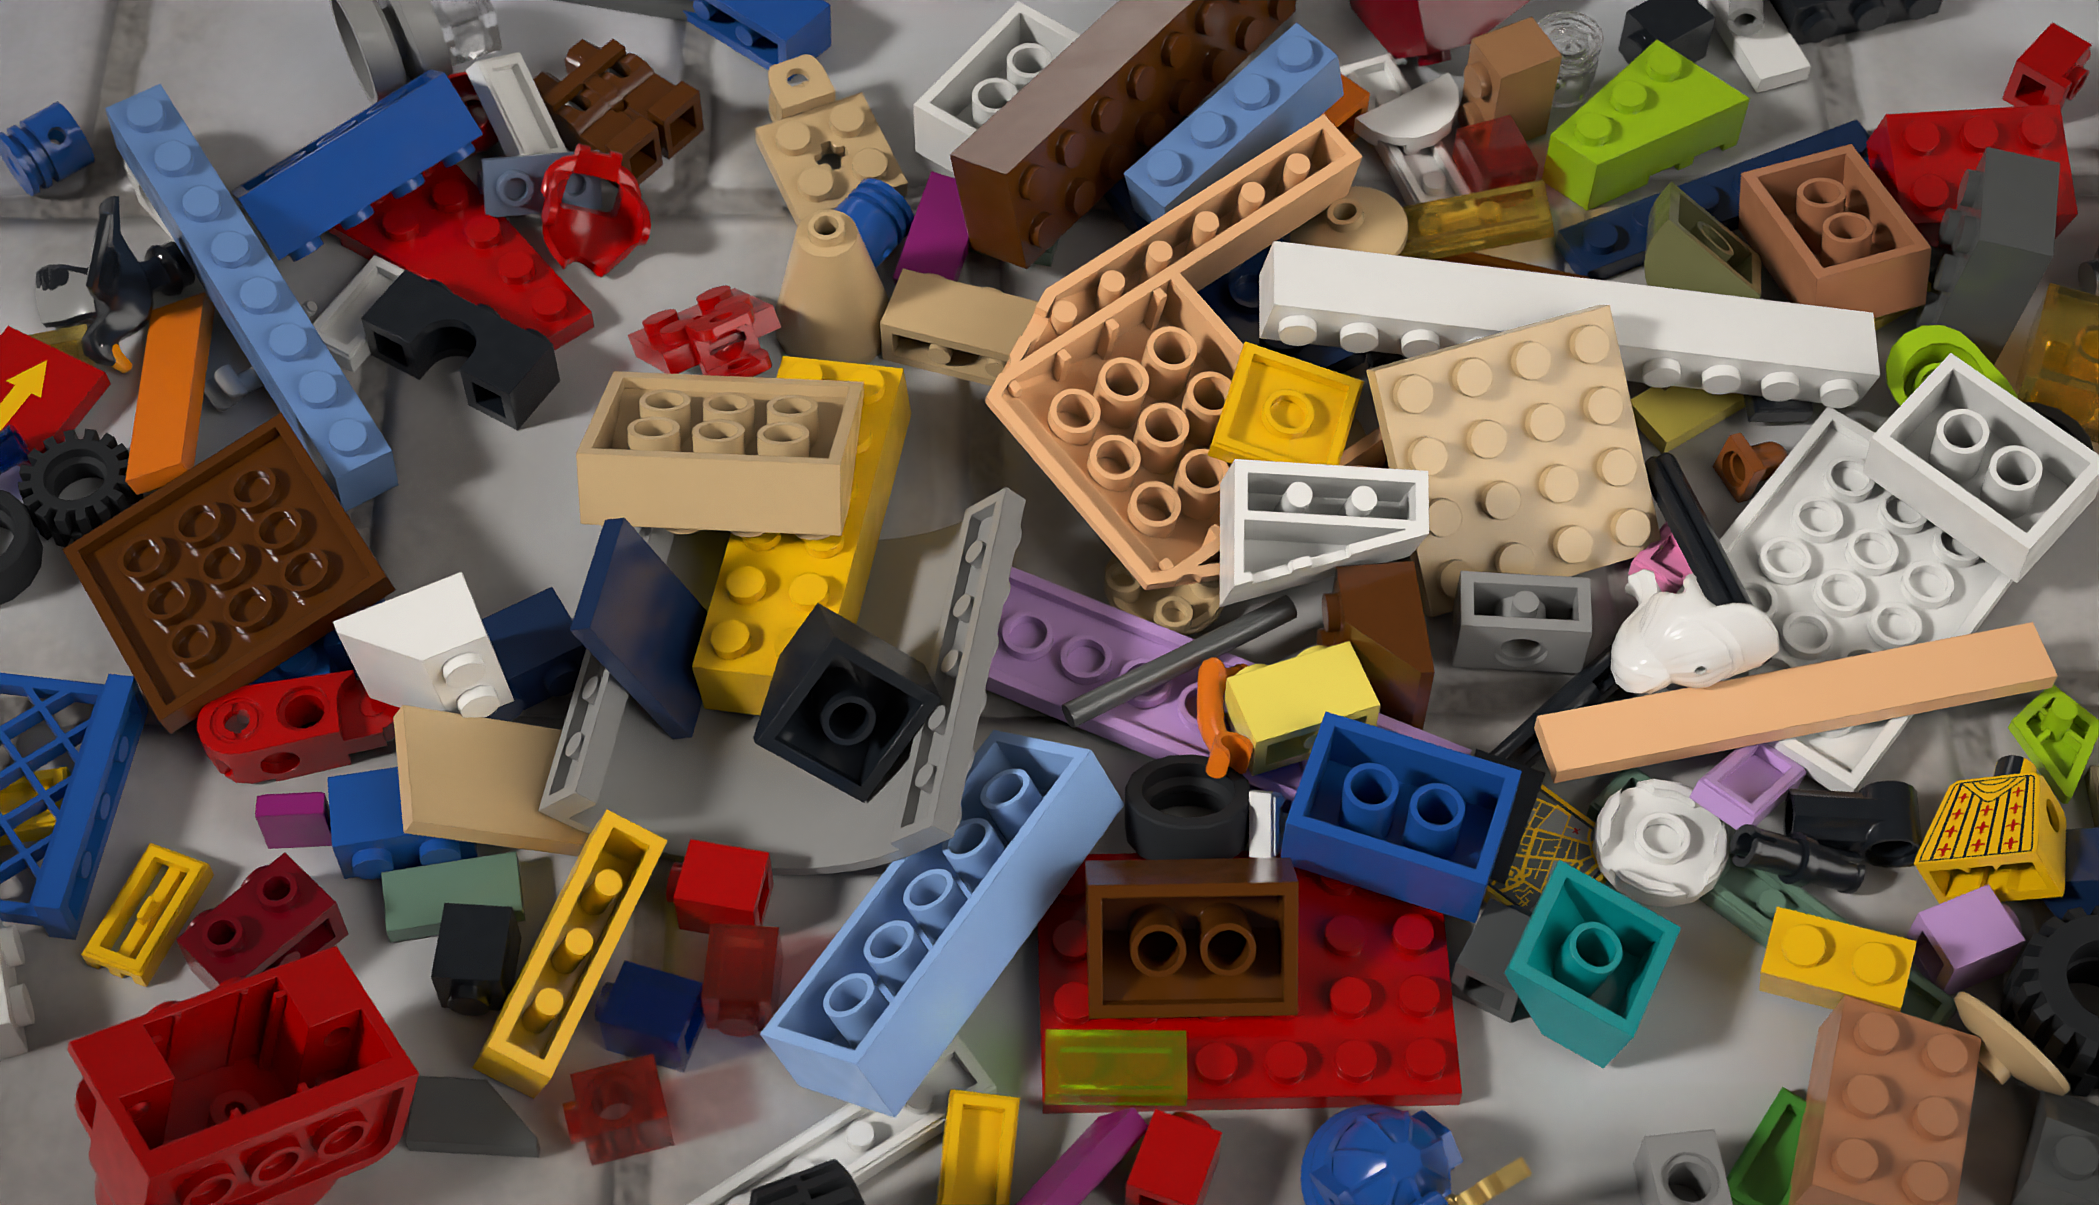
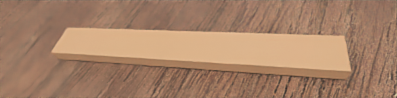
M2030 622L1719 681L1706 688L1696 689L1687 687L1540 715L1536 718L1534 729L1553 783H1559L2052 688L2058 675L2034 623Z

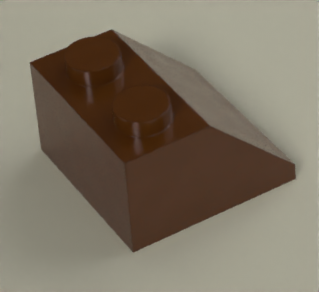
M1414 561L1336 567L1332 593H1323L1322 596L1324 628H1320L1317 631V645L1330 647L1350 641L1380 703L1379 713L1423 730L1435 670Z

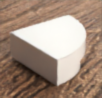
M1249 791V857L1274 858L1281 853L1285 822L1289 813H1283L1281 807L1286 799L1279 792Z

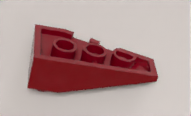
M1531 0L1349 1L1354 13L1387 52L1391 53L1394 59L1417 56L1418 66H1426L1452 60L1450 49L1470 45L1472 38L1488 33Z

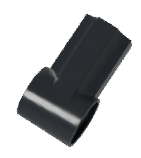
M1894 780L1868 784L1861 788L1859 792L1789 789L1785 799L1783 833L1786 836L1793 832L1812 835L1817 839L1818 844L1844 851L1861 853L1864 861L1873 866L1891 868L1909 865L1915 862L1916 855L1922 845L1917 790L1912 785Z

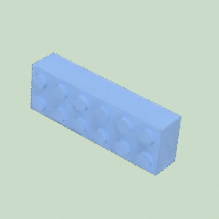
M998 730L992 731L975 753L973 764L967 773L960 805L962 808V818L954 833V837L911 856L892 861L760 1033L799 1086L896 1118L1125 805L1092 750Z

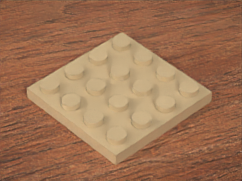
M1610 305L1589 307L1366 370L1389 469L1428 471L1429 534L1410 555L1411 561L1415 563L1424 615L1435 617L1453 611L1460 571L1570 577L1634 558L1640 551L1645 550L1650 543L1662 540Z

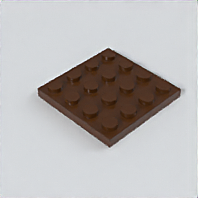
M282 413L277 414L62 549L159 722L170 734L197 718L205 704L242 686L249 685L335 629L333 621L367 609L396 590Z

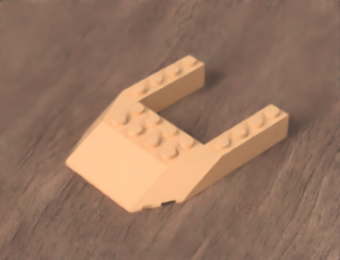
M1324 114L1046 288L1036 305L1035 312L1022 336H1019L1007 364L1002 373H999L986 396L985 403L1145 590L1220 580V482L1230 468L1231 463L1207 455L1244 344L1197 292L1270 246L1273 241L1279 240L1326 210L1333 202L1348 195L1363 156ZM1380 427L1344 450L1340 465L1389 468Z

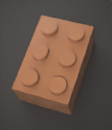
M1852 144L1741 173L1738 229L1751 248L1761 256V262L1790 303L1872 312L1874 318L1926 304L1932 248Z
M1845 995L1818 1029L1806 1095L1807 1104L1802 1117L1788 1205H1957L1982 1038Z

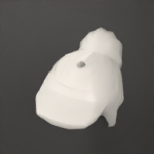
M1643 569L1628 576L1625 591L1635 597L1639 603L1635 611L1622 623L1612 644L1611 671L1616 684L1626 692L1650 695L1671 683L1696 689L1706 688L1722 679H1728L1731 676L1759 667L1779 651L1778 631L1767 614L1752 604L1729 603L1716 606L1703 595L1699 584L1696 582L1695 575L1688 574L1683 580L1685 591L1675 594L1667 591L1662 592L1656 582L1654 572Z

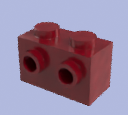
M284 852L271 864L261 866L252 871L245 878L241 887L217 907L207 909L198 914L176 941L190 970L210 990H214L219 984L230 978L240 976L247 978L334 947L349 933L337 902Z

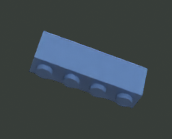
M1296 22L1124 173L1134 211L1150 224L1320 117L1344 95L1338 55Z

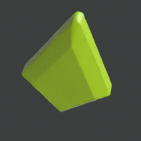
M2053 684L2052 688L2044 689L2011 720L2008 729L2040 774L2043 775L2060 802L2068 804L2098 739L2099 720Z

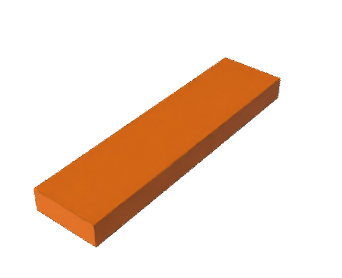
M205 292L152 310L125 482L136 495L159 489L194 467L215 305Z

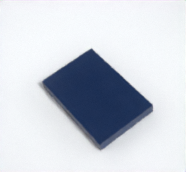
M625 517L605 520L570 631L672 739L692 738L702 705V698L692 665L708 611Z

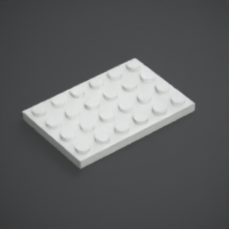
M1827 407L1719 540L1752 604L1767 614L1777 629L1779 637V651L1772 656L1771 661L1765 665H1760L1720 681L1975 633L2012 584L2013 580L1863 474L1870 439L1875 432L1837 410ZM1684 585L1681 586L1676 594L1685 591ZM1671 683L1665 688L1671 691L1687 688V686ZM1913 715L1767 742V744L1804 767V770L1807 771L1806 776L1831 791L1857 792Z

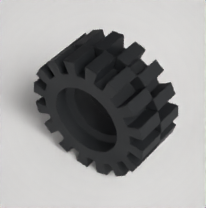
M74 429L64 431L65 442L57 444L53 436L43 441L47 451L43 454L34 448L27 455L32 466L21 465L19 475L22 482H18L19 493L35 528H38L40 535L47 541L53 537L57 546L65 548L68 546L71 538L75 542L144 498V494L136 495L125 482L129 459L128 450L123 443L118 445L115 437L108 433H105L100 440L97 431L94 429H85L83 439H78ZM84 478H100L104 480L103 484L87 497L76 500L58 498L61 492L75 481Z

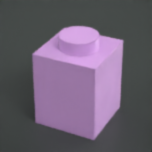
M1989 884L1919 912L1906 936V939L1917 941L1913 961L1923 977L1948 995L2007 972L2026 941L2022 936V928L2016 914L2009 906L2001 904Z

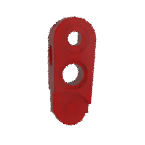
M349 670L242 686L205 704L198 714L196 728L208 758L221 774H225L227 778L236 783L248 784L276 779V782L352 765L350 754L387 746V741L395 738L393 717L400 708L370 698L362 681L356 680L354 671ZM317 722L315 725L311 727L301 728L305 724Z

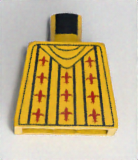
M2017 755L2003 756L1996 763L1993 777L1958 780L1949 786L1916 855L1914 865L1939 904L1988 884L2000 902L2063 897L2066 863V817L2064 810L2043 775L2037 773L2035 765L2030 760Z

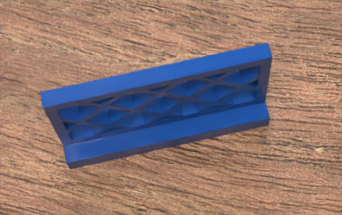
M0 673V694L28 697L34 706L0 726V746H4L15 762L0 771V791L25 776L38 794L4 816L0 812V837L6 834L18 851L17 855L0 864V884L28 867L37 879L29 903L0 899V919L3 922L44 926L49 937L76 940L148 714V708L134 676L108 674L105 684ZM74 702L94 704L90 719L66 733L63 732L52 716ZM44 720L56 739L22 758L10 740ZM81 744V747H80V750H79V753H78V751L76 750L75 747H76L77 745ZM67 752L75 763L71 776L45 790L33 771ZM63 798V801H62V804H61V807H60V810H59V808L56 806L55 803ZM48 809L56 820L52 834L26 849L13 829ZM41 859H43V862H42V865H41V868H40V867L37 865L36 862H38V861H40Z

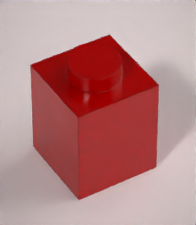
M690 839L684 862H674L671 867L666 889L667 902L674 903L679 929L758 943L774 885L769 852Z
M1155 1109L1126 1183L1125 1205H1203L1219 1162L1222 1132L1212 1129L1206 1120L1192 1113L1178 1111L1169 1114Z

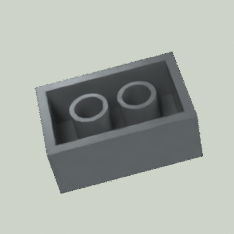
M1987 147L1976 170L1966 169L1959 186L1958 206L1956 209H1946L1939 229L1938 247L1931 246L1928 282L1932 283L1931 291H1927L1926 304L1917 308L1916 326L1943 325L1958 330L1970 339L1993 365L1996 363L2054 257L2060 172L2059 162Z

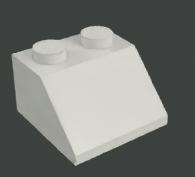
M462 572L333 621L337 634L369 697L399 708L402 705L458 713L463 718H485L494 713L498 707L514 701Z

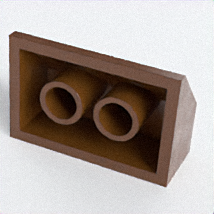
M1291 858L1085 861L1089 1019L1298 1015V879Z

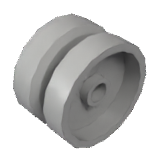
M329 0L333 18L346 54L371 104L376 103L407 84L405 71L411 80L430 69L445 72L447 76L453 74L447 44L430 0Z

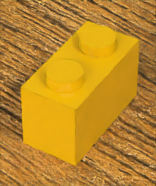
M1777 906L1760 971L1759 991L1834 1010L1845 995L1900 1012L1917 941Z

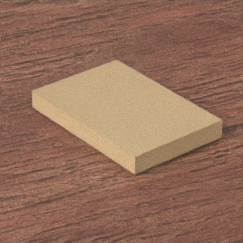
M407 705L401 706L393 719L404 833L579 856L589 834L538 811L562 730L484 717L463 718L458 713Z

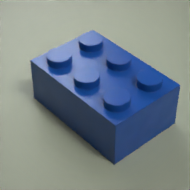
M1325 712L1285 822L1280 858H1291L1293 867L1476 924L1511 815L1522 771Z

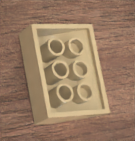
M613 371L576 452L580 524L601 525L602 527L605 520L625 517L633 528H665L667 531L675 534H691L699 530L730 531L732 534L740 537H755L765 532L795 534L797 537L806 540L824 539L830 535L841 536L850 506L864 397V382Z

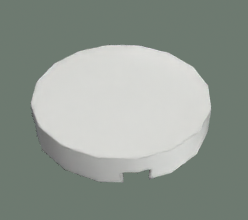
M1649 779L1637 782L1636 787L1628 788L1622 793V789H1620L1608 798L1595 823L1592 850L1600 872L1618 892L1641 904L1669 908L1693 903L1714 888L1729 857L1730 835L1724 821L1721 824L1717 816L1689 798L1693 791L1692 788L1680 782Z

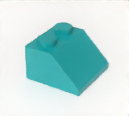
M1559 860L1549 876L1504 974L1542 1035L1604 1069L1634 1038L1681 927Z

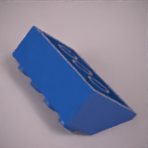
M430 69L233 189L231 193L273 255L278 260L289 255L292 261L296 262L324 244L319 235L339 223L344 230H348L373 215L375 211L370 204L387 193L391 192L393 197L398 199L418 188L425 182L421 173L439 161L443 163L445 168H448L471 155L476 150L471 142L482 136L483 133L445 72Z

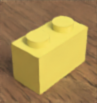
M1350 641L1330 647L1325 645L1313 646L1302 651L1297 657L1271 665L1253 664L1226 679L1224 715L1231 731L1245 736L1253 744V751L1248 765L1251 776L1309 759L1325 712L1377 726L1380 703Z

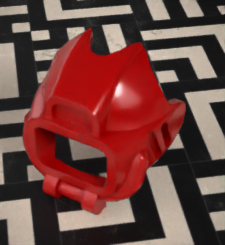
M577 144L574 155L563 156L557 159L544 173L541 192L545 197L541 215L543 237L550 253L562 269H566L573 262H579L588 267L598 277H603L623 261L636 246L646 245L651 231L650 213L647 205L641 198L642 194L637 179L630 170L621 165L622 153L609 151L606 154L593 151L588 145ZM573 173L584 174L618 183L619 188L612 210L604 212L562 203L563 194L570 176Z

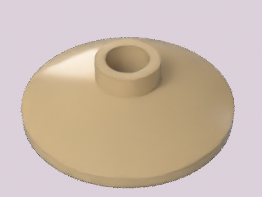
M1353 186L1350 187L1346 197L1333 202L1329 208L1291 231L1290 243L1398 256L1402 252L1408 238V222L1402 206L1389 194L1369 187Z
M1963 991L1957 994L1954 1001L1970 1035L1982 1038L1977 1067L1989 1078L2002 1086L2012 1076L2029 1086L2060 1096H2064L2070 1090L2069 1083L2053 1063L2008 1021L1974 996Z

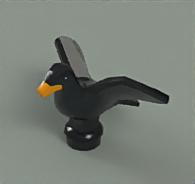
M110 196L103 200L99 206V220L93 238L89 267L52 264L44 266L36 272L35 295L37 310L41 322L46 328L67 326L84 319L97 318L82 337L81 345L84 356L97 364L111 366L121 373H127L132 369L133 364L122 353L119 342L137 333L149 323L154 305L153 294L155 292L161 291L167 296L180 295L184 288L194 283L195 273L176 242L173 241L163 245L150 246L145 254L144 261L139 262L121 234L119 196Z

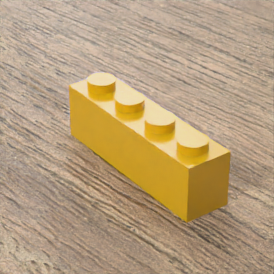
M608 809L605 811L589 834L472 1066L473 1069L535 1099L552 1078L668 840Z

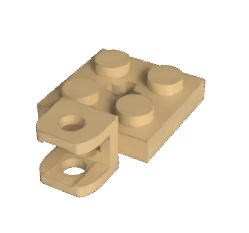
M808 54L772 65L769 68L768 85L771 92L769 95V113L772 123L755 128L756 143L797 227L804 217L815 211L834 210L864 179L873 178L881 180L892 186L902 196L907 195L908 182L862 92L835 101L836 91L825 69L815 57ZM801 74L809 81H803L801 84L791 86L788 84L787 79L791 75ZM830 153L843 157L841 158V168L832 170L828 163L818 165L816 161L822 159V155Z

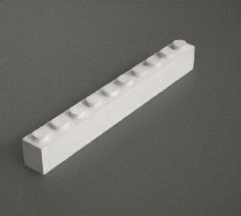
M1273 241L1259 274L1260 338L1280 340L1292 346L1314 344L1340 347L1352 353L1375 351L1401 354L1410 358L1589 307L1610 305L1626 381L1643 382L1655 388L1678 386L1704 389L1706 392L1716 395L1739 393L1763 396L1770 401L1799 400L1822 403L1830 408H1844L1848 406L1856 407L1880 376L1872 312Z

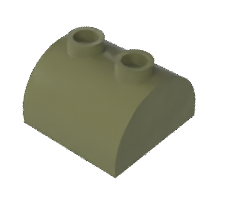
M1671 182L1657 197L1649 215L1644 261L1647 286L1759 299L1761 297V256Z

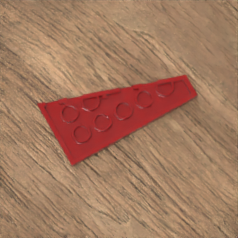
M439 161L421 173L425 182L415 190L398 199H395L392 193L389 192L370 204L375 213L363 222L348 230H344L340 223L327 230L340 238L342 246L368 260L376 255L426 280H438L446 285L453 294L475 305L479 303L485 304L494 309L501 318L523 329L532 328L539 331L553 344L554 351L595 327L591 310L505 217H493L485 214L484 194L479 193L478 187L457 164L445 168L443 163Z

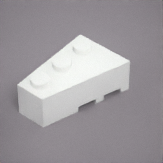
M1234 459L1220 482L1219 607L1334 577L1336 567L1379 564L1410 556L1429 534L1428 471Z

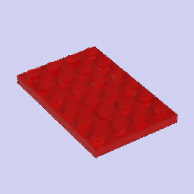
M1242 851L1234 858L1254 857H1249V851ZM1137 853L1088 854L1038 922L1042 1114L1113 1113L1132 1107L1137 1112H1154L1155 1109L1160 1111L1351 1108L1370 1104L1389 1107L1460 1104L1462 1085L1443 913L1294 867L1298 879V1015L1089 1019L1085 861L1147 860ZM1281 853L1275 856L1274 858H1280Z

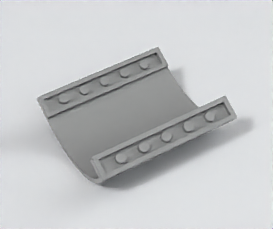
M1006 487L966 508L963 521L928 533L878 540L857 626L923 663L942 699L864 803L755 744L753 736L760 715L705 709L702 701L692 738L672 739L586 648L538 811L568 826L590 834L608 809L668 840L660 857L678 862H684L690 839L769 852L772 875H816L862 870L911 856L953 838L962 818L961 800L967 773L975 757L973 744L979 716L987 701L985 688L991 660L999 645L997 632L1003 604L1010 593L1011 584L1009 576L1014 553L1022 537L1020 525L1026 499ZM635 527L634 529L708 611L731 532L699 530L691 534H675L667 531L665 528Z

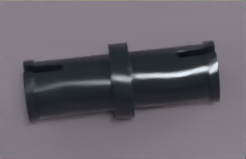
M1744 824L1737 829L1731 840L1730 853L1736 855L1732 858V862L1737 867L1752 868L1776 874L1784 884L1803 887L1811 883L1835 889L1840 893L1852 894L1858 890L1865 877V865L1859 864L1864 860L1862 855L1858 852L1844 851L1818 844L1817 839L1809 834L1793 832L1786 836L1759 829L1751 824Z

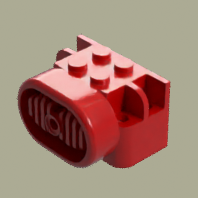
M337 946L247 978L241 976L230 978L219 984L214 990L183 1001L171 1000L163 1002L152 1008L147 1014L68 1042L67 1049L83 1076L77 1087L74 1105L78 1118L91 1138L88 1157L96 1173V1205H314L324 1197L339 1178L374 1164L390 1153L398 1144L404 1131L419 1072Z

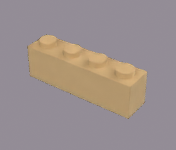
M903 269L880 323L882 359L993 386L999 373H1002L1007 364L1009 355L1019 336H1022L1030 322L1039 301L1006 294L991 287L981 288L948 280L933 273L923 274Z

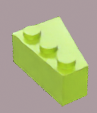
M1656 40L1551 134L1541 181L1588 211L1647 185L1650 176L1672 166L1679 171L1692 165L1694 157L1716 147L1724 151L1737 145L1750 98L1664 43Z

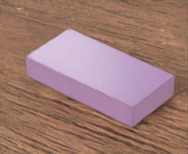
M1767 743L1736 748L1699 779L1689 798L1736 830L1744 824L1757 826L1786 799L1789 789H1798L1807 771L1804 770V767Z

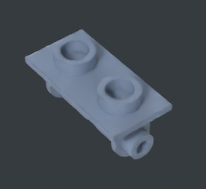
M574 152L482 159V171H477V184L479 193L484 194L485 214L493 217L541 214L545 200L541 192L544 173L554 161L563 156L574 155ZM573 173L567 181L561 202L590 209H602L601 178Z

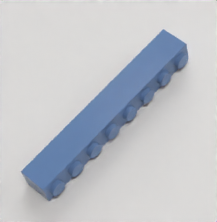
M162 85L153 86L105 108L118 151L280 412L294 430L344 510L348 511L398 486L392 449Z

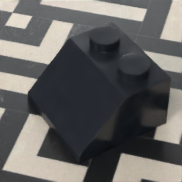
M817 603L779 655L753 739L755 744L864 803L942 698L923 663Z

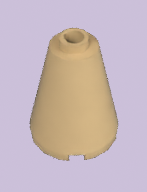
M837 210L815 211L804 217L796 229L775 309L781 328L775 330L776 338L785 354L790 357L857 364L870 363L882 352L880 323L890 300L852 218Z

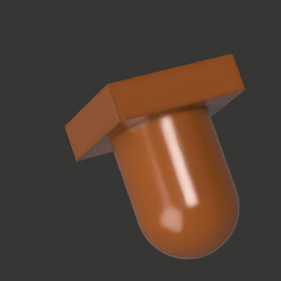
M1739 432L1729 435L1712 467L1736 502L1741 503L1750 499L1760 481L1768 480L1788 456V453L1782 445L1771 441L1750 446L1743 434Z

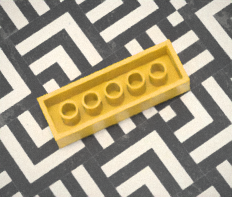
M782 356L776 378L864 382V397L850 506L841 536L830 535L824 539L806 540L789 533L765 532L755 537H740L731 533L692 665L705 709L760 715L779 655L817 603L857 625L912 414L904 368Z

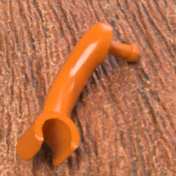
M1217 657L1204 660L1198 670L1197 723L1202 739L1210 751L1206 772L1210 777L1223 778L1227 773L1228 767L1233 768L1239 774L1246 773L1253 751V744L1248 738L1239 733L1227 732L1224 721L1226 679L1236 675L1247 665L1236 664L1234 667L1225 668V665Z

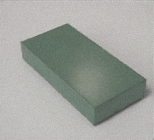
M516 851L381 872L386 932L390 942L439 935L444 903L513 907L517 922L525 921L520 866Z

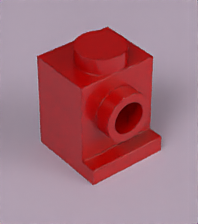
M2052 22L2016 60L2002 99L2015 107L2060 104L2062 109L2065 99L2072 100L2080 91L2089 75V70L2084 68L2083 65L2090 59L2092 44Z

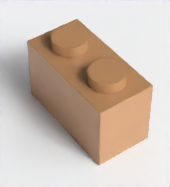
M1533 17L1471 39L1468 63L1464 69L1465 81L1461 104L1457 117L1464 134L1469 138H1474L1486 156L1537 138L1547 132L1562 54Z

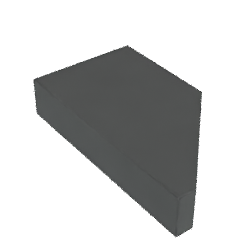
M418 1076L406 1136V1143L410 1151L539 1158L540 1145L538 1138L487 1080Z

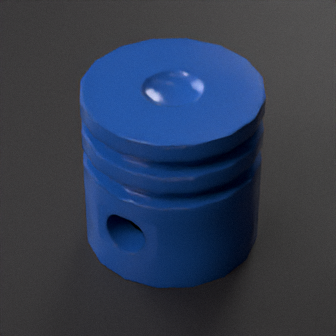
M58 101L20 121V128L17 125L7 128V135L4 132H0V155L16 181L30 196L40 193V187L43 189L51 187L53 185L52 179L59 182L95 162L91 146L81 128L69 111Z
M873 178L862 180L857 188L834 209L847 214L855 222L875 269L908 236L914 219L912 209L904 197L892 186Z

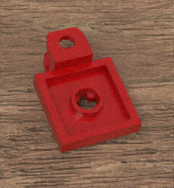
M724 285L701 293L696 297L697 305L679 313L675 309H668L645 318L642 321L644 328L628 335L636 357L664 373L679 374L700 365L703 375L754 377L772 367L770 356L765 349L761 348L758 338L781 328L773 305L741 290L731 289L730 286Z

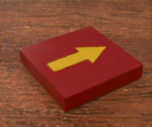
M7 326L0 335V457L19 467L22 464L32 466L27 455L34 448L44 454L47 451L43 443L44 440L53 436L57 444L65 442L63 432L75 430L111 385L106 372Z

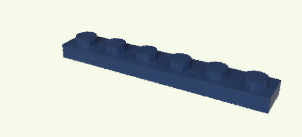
M1856 119L1677 187L1727 229L1734 231L1738 229L1741 173L1849 144L1853 145L1870 167L1866 145L1870 135ZM1661 192L1558 230L1555 246L1575 274L1590 277L1589 279L1604 280L1644 265L1649 215L1654 202Z

